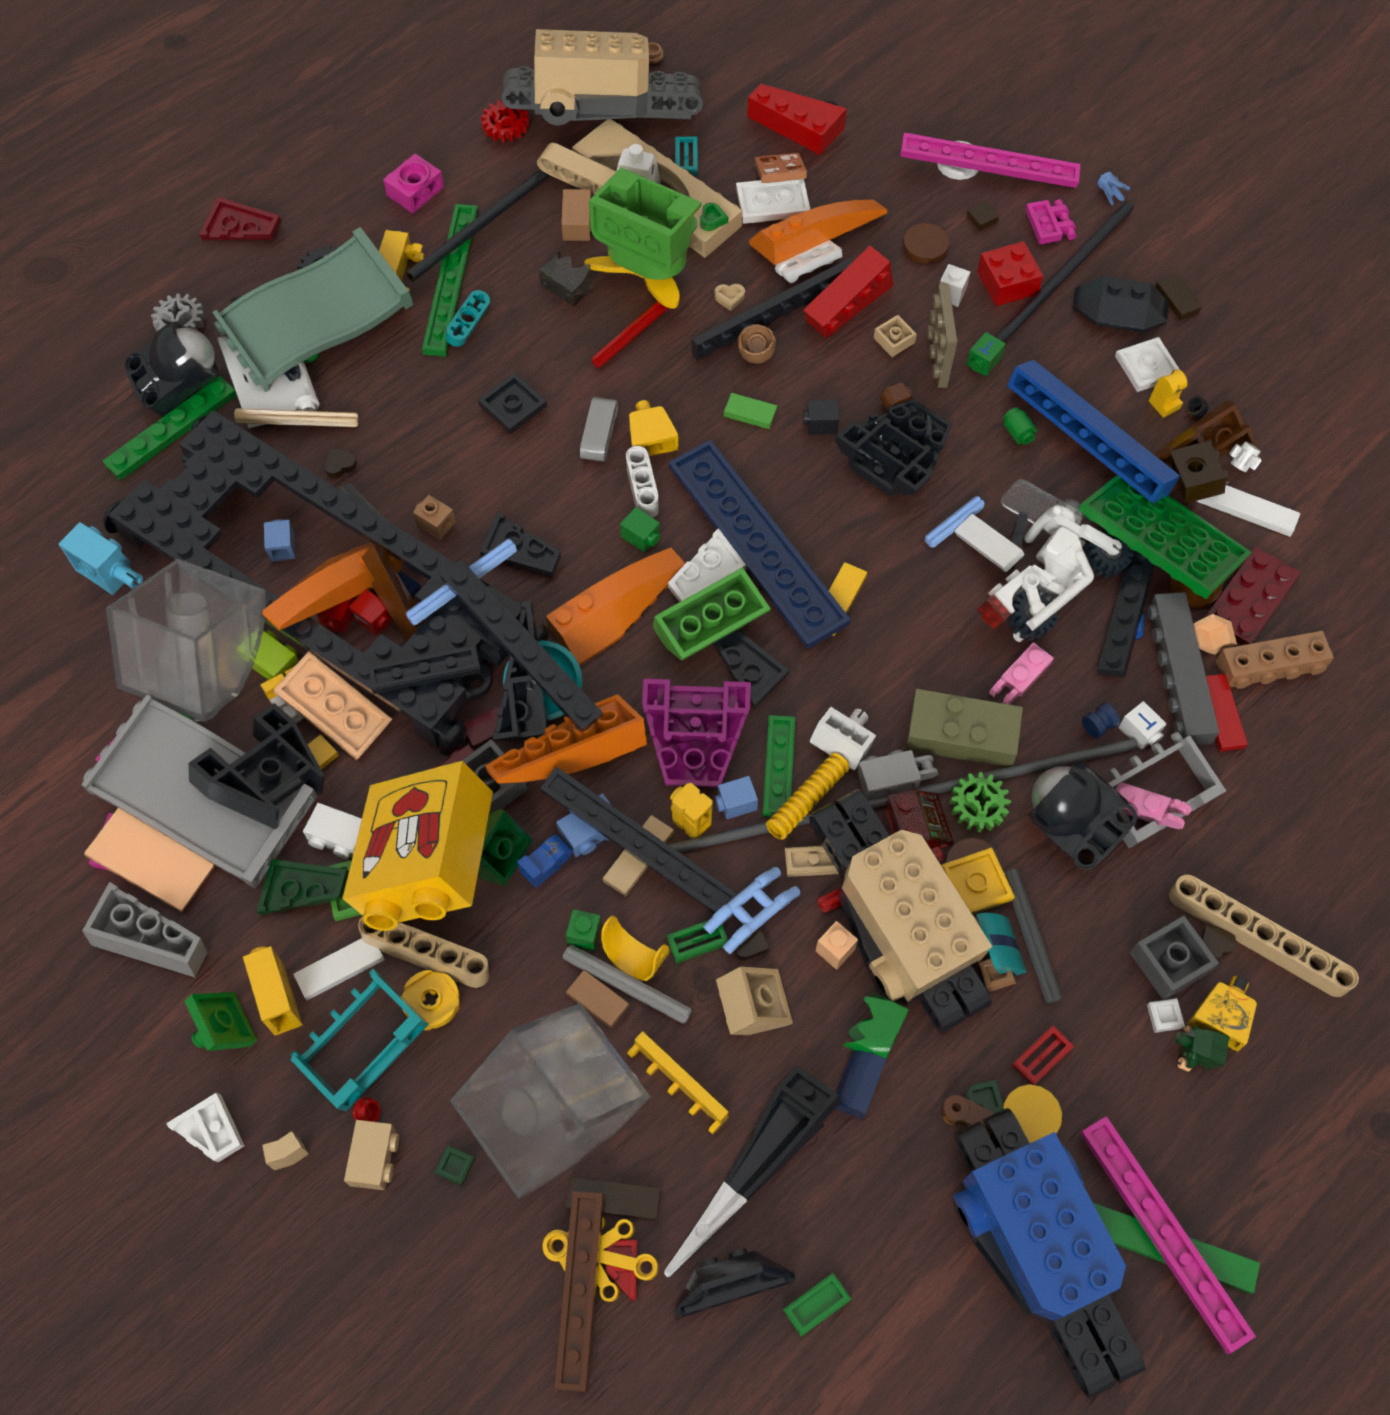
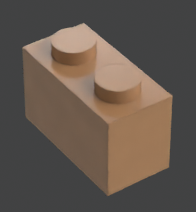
M563 189L561 224L563 241H590V189Z

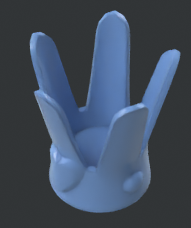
M1112 172L1101 174L1097 185L1104 190L1112 206L1114 204L1112 200L1113 195L1118 200L1124 201L1125 198L1117 187L1130 190V188L1120 182Z

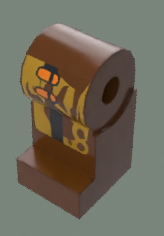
M951 1095L945 1100L941 1110L944 1121L951 1125H961L964 1128L980 1122L986 1129L989 1137H991L992 1131L986 1127L983 1119L995 1113L960 1095Z

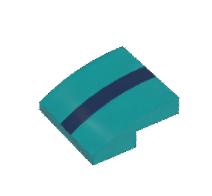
M994 913L977 914L980 927L992 945L989 954L994 969L999 974L1012 971L1018 976L1026 973L1027 970L1009 919Z

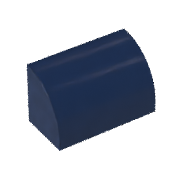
M852 1051L836 1089V1093L839 1094L842 1101L835 1109L863 1120L886 1059L864 1051Z

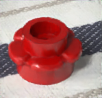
M370 1097L358 1099L353 1107L355 1121L376 1122L380 1116L378 1102Z

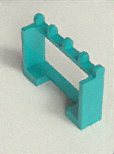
M375 969L369 972L373 981L362 994L356 988L351 991L356 1000L342 1015L335 1009L331 1011L330 1015L336 1021L321 1036L315 1031L309 1034L315 1043L302 1055L295 1050L290 1054L292 1057L290 1060L337 1109L347 1111L429 1025ZM381 987L409 1017L393 1033L396 1037L355 1080L350 1078L336 1093L308 1062Z

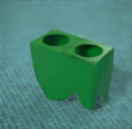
M870 992L876 998L867 996L864 997V1000L868 1004L873 1018L861 1020L848 1031L854 1042L842 1045L853 1051H864L887 1059L909 1009Z

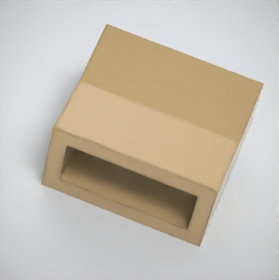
M292 1131L277 1141L262 1145L265 1162L273 1170L294 1165L309 1154L300 1138Z

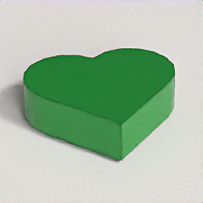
M706 203L703 206L702 215L700 216V227L703 230L713 231L728 223V216L716 203Z

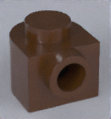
M903 382L887 386L880 396V400L887 411L888 408L913 398L909 386H905Z

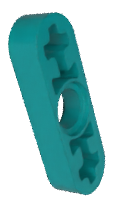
M475 290L470 293L447 327L445 339L450 345L459 347L468 340L488 310L490 297L487 293L481 290ZM478 301H481L482 303H479L477 309H475V302L477 303ZM465 314L470 315L474 321L466 322L461 316ZM460 327L462 329L461 334L454 336L453 334H456Z

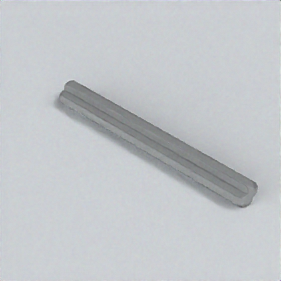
M569 945L564 951L563 959L585 970L682 1024H685L689 1019L692 1010L684 1004L574 945Z

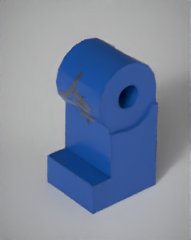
M553 835L528 857L525 855L517 861L519 871L537 888L570 858L573 851L558 835Z

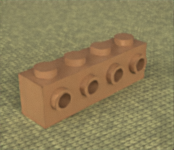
M1318 631L1225 648L1216 659V664L1220 674L1226 675L1230 688L1236 687L1241 689L1258 682L1268 684L1276 679L1285 677L1286 679H1294L1306 673H1311L1312 675L1320 674L1327 670L1334 657L1324 632Z

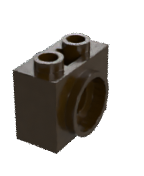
M1210 441L1170 451L1169 467L1180 475L1176 482V487L1181 493L1185 504L1225 494L1229 475L1227 469L1221 467L1220 454L1217 449H1213Z

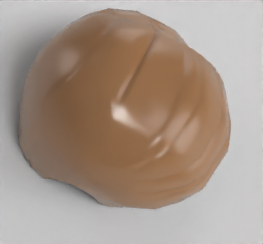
M758 324L745 327L738 336L739 352L750 363L761 364L767 362L776 350L774 332Z

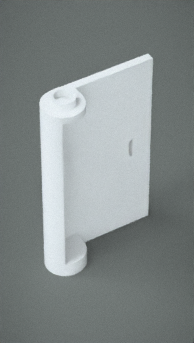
M228 337L218 338L241 408L316 411L319 408V401L304 361L296 365L301 374L299 379L290 381L285 374H282L269 384L270 390L265 392L260 384L256 386L248 373L251 370L249 367L246 369L242 367L236 357L239 355L237 350L235 352L231 351L225 341ZM247 423L248 428L265 425Z

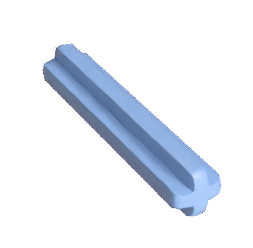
M979 496L972 498L925 536L926 544L931 548L937 546L951 535L971 514L976 515L984 508V501Z

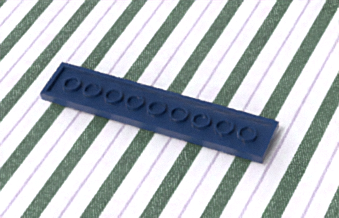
M711 440L702 443L669 462L670 470L716 530L719 528L746 564V570L807 650L850 625L851 619Z

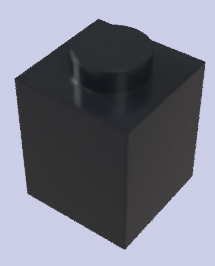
M808 400V408L803 410V425L808 426V435L837 434L839 424L838 400Z

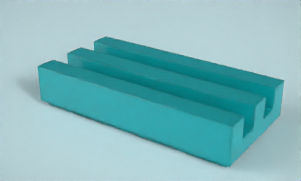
M675 137V164L689 173H693V176H698L697 137ZM680 142H684V166H680ZM689 142H693V166H689Z

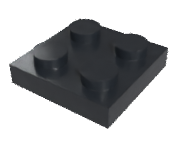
M515 372L478 399L479 406L510 434L547 407V401Z

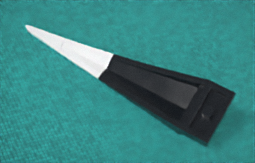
M796 1065L776 1088L761 1119L725 1181L690 1235L665 1269L664 1274L666 1277L671 1276L824 1127L823 1122L842 1101L839 1094Z

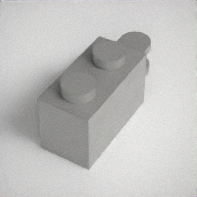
M896 750L887 756H869L859 762L857 774L865 798L870 799L918 788L922 780L931 779L938 775V770L932 764L934 761L933 756L925 755L914 758L912 750L905 752L903 750ZM921 766H922L923 770H922V771H918V768H917V767H921Z

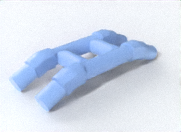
M773 867L759 875L726 905H723L703 926L708 933L712 934L732 914L736 916L743 926L722 946L729 954L774 914L800 895L799 888L793 886L779 894L772 901L762 890L781 875L778 867ZM752 897L764 907L754 918L742 907Z

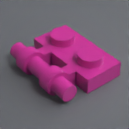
M1061 199L1056 200L1052 207L1049 200L1026 204L1025 211L1039 244L1061 241L1063 234L1067 235L1068 240H1073L1077 237L1075 232L1076 226L1070 220L1068 207L1063 204Z

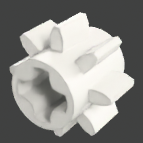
M1246 441L1242 446L1236 444L1229 453L1230 456L1234 457L1230 463L1243 472H1247L1249 468L1255 470L1262 461L1258 457L1261 451Z

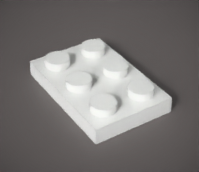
M804 179L762 183L761 180L736 183L739 208L742 210L743 224L788 219L793 215L810 210Z

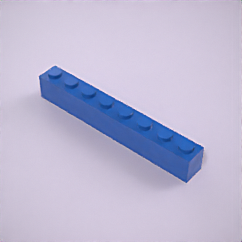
M1035 360L1016 366L1007 384L1010 389L1152 503L1170 494L1180 477L1179 474Z

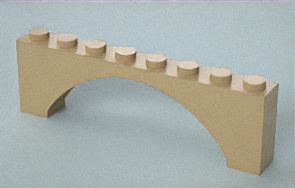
M612 119L604 121L572 147V151L612 170H617L623 149H629L633 144L641 145L643 152L654 154L661 180L669 184L677 192L702 202V207L693 215L697 220V228L690 235L689 247L704 258L742 227V210L737 205L726 200L720 193L706 186L703 181L696 179L687 170L673 163L670 158L663 156L654 147L649 146L637 135L630 133L621 124L616 123ZM706 203H716L728 216V223L713 231L703 230L700 227V216L702 215L703 206Z

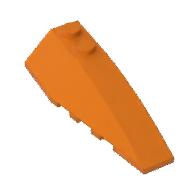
M366 543L327 559L263 609L262 615L278 630H281L358 596L365 589H373L371 583L375 579L361 557L374 544ZM388 554L394 570L398 574L401 570L402 562Z
M668 548L615 572L546 615L549 633L558 644L567 648L575 656L580 666L620 640L626 634L625 631L630 625L636 623L641 617L642 612L657 600V596L664 589L668 588V582L686 563L672 548Z

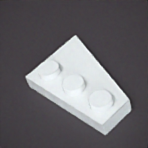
M718 528L713 533V537L699 548L694 558L690 562L687 561L668 582V588L676 599L681 602L742 567L746 570V564Z

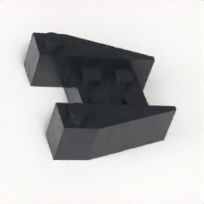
M273 703L253 717V737L260 742L254 748L229 765L210 747L190 761L188 766L189 782L205 797L268 827L277 829L279 809L276 805L304 784L309 785L319 795L323 794L324 773L294 720Z

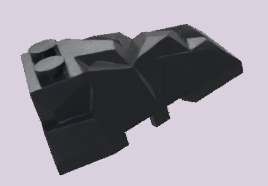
M912 398L888 408L887 413L878 416L875 413L869 416L868 421L860 424L858 421L850 423L836 436L835 441L841 453L848 457L850 470L888 496H894L898 492L903 495H914L930 480L952 424Z

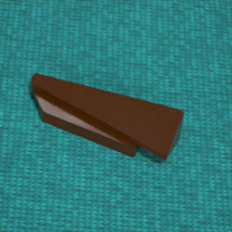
M374 545L361 558L375 579L371 585L407 642L426 619H423L417 625H413L408 620L406 612L413 608L416 603L394 570L385 547Z

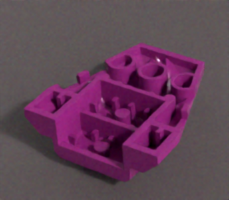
M643 679L642 707L666 786H685L687 783H692L695 787L718 788V785L722 784L743 725L750 711L751 682L724 681V687L671 686L670 679Z

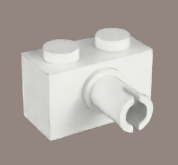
M830 707L818 722L810 743L829 755L831 753L842 755L847 760L850 768L855 771L859 766V762L867 755L876 735L862 727L868 721L866 712H863L860 718H858L862 710L855 709L848 718Z

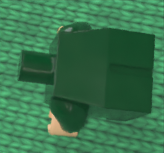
M1188 1025L1183 1028L1186 1031L1185 1033L1178 1032L1176 1034L1175 1043L1183 1046L1182 1055L1186 1057L1178 1059V1062H1180L1177 1065L1178 1068L1190 1071L1199 1064L1203 1068L1210 1070L1225 1065L1229 1043L1228 1036L1215 1031L1203 1030L1201 1026L1190 1027Z

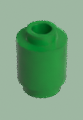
M1016 407L1009 410L1003 416L1004 427L1017 444L1026 445L1035 439L1037 428L1025 411Z

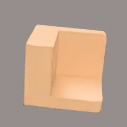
M1211 614L1193 623L1199 649L1216 655L1225 648L1237 645L1231 621Z

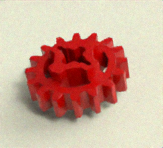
M497 100V105L490 103V109H483L484 115H481L482 130L486 131L487 137L493 136V141L500 138L502 143L506 139L514 142V137L521 139V133H527V127L530 126L527 110L508 108L500 100Z

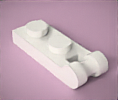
M828 240L777 264L775 271L780 276H784V279L789 283H793L800 275L810 273L818 267L831 264L833 261L842 258V249Z

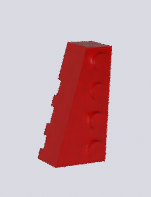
M869 246L803 310L806 322L825 338L835 333L843 324L893 286L890 261L873 247Z

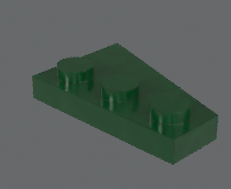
M271 859L256 913L265 915L343 900L349 871L341 868Z

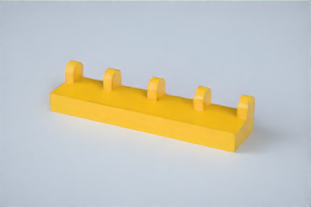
M643 1031L635 1038V1045L627 1054L633 1058L641 1051L652 1062L646 1072L651 1076L659 1068L674 1083L667 1092L672 1096L680 1088L695 1102L689 1110L692 1116L702 1109L715 1121L708 1129L711 1134H714L728 1119L729 1112Z

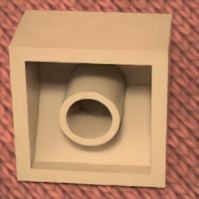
M739 967L716 979L730 1035H752L793 1024L778 969Z

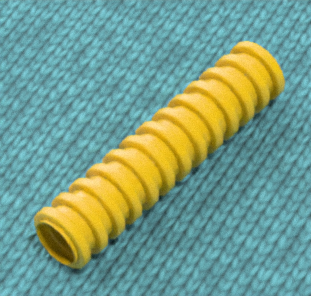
M831 753L829 758L798 788V791H795L793 796L782 805V808H779L777 813L766 822L768 831L778 839H785L787 834H790L793 828L798 825V822H801L803 817L808 814V811H811L819 800L829 792V789L839 781V778H842L844 773L849 770L850 766L847 760L838 753Z

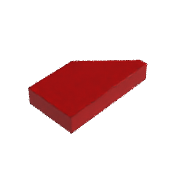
M620 1239L606 1248V1251L637 1258V1240ZM606 1264V1273L631 1301H636L637 1276L634 1274V1271Z

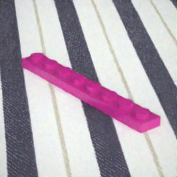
M904 133L902 137L900 157L1077 188L1079 183L1080 164L910 133Z
M1107 1116L1084 1129L1080 1133L1081 1137L1227 1355L1255 1338V1334Z

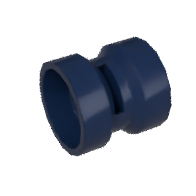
M1106 702L1097 706L1095 712H1089L1081 719L1086 732L1095 739L1102 737L1107 729H1113L1120 723L1118 713Z

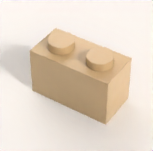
M356 1120L344 1181L349 1186L385 1190L386 1183L391 1182L394 1165L390 1164L392 1152L397 1151L399 1145V1134L396 1133V1129L392 1124Z

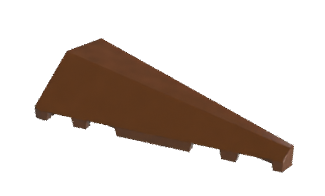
M1225 401L1153 455L1169 466L1171 450L1210 441L1213 449H1217L1220 455L1230 453L1236 444L1242 446L1245 441L1255 447L1258 444L1251 427L1245 425L1237 405Z

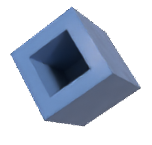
M278 519L264 523V546L270 562L296 559L295 533L290 520Z
M749 776L718 785V795L714 796L718 811L724 812L726 820L757 811L758 798Z

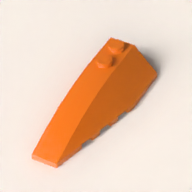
M851 200L816 207L761 230L749 240V244L770 262L777 265L887 214V209L875 200Z
M617 694L594 703L603 712V715L583 733L565 716V722L558 726L550 725L545 729L544 735L537 739L534 737L524 741L523 748L519 750L511 749L485 765V768L498 784L547 779L556 766L567 774L585 770L609 762L614 758L647 745L644 718Z

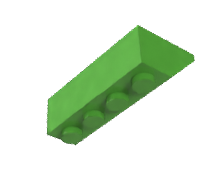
M742 567L654 616L653 629L666 649L680 660H684L769 612L770 607Z

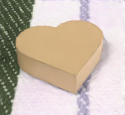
M725 284L719 285L715 288V300L732 311L744 300L745 288L740 284H732L730 286Z

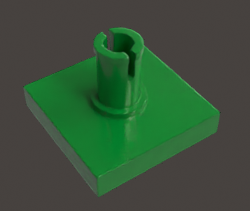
M234 992L191 994L184 1000L197 1027V1031L191 1036L193 1043L197 1047H206L207 1051L250 1047L257 1041Z

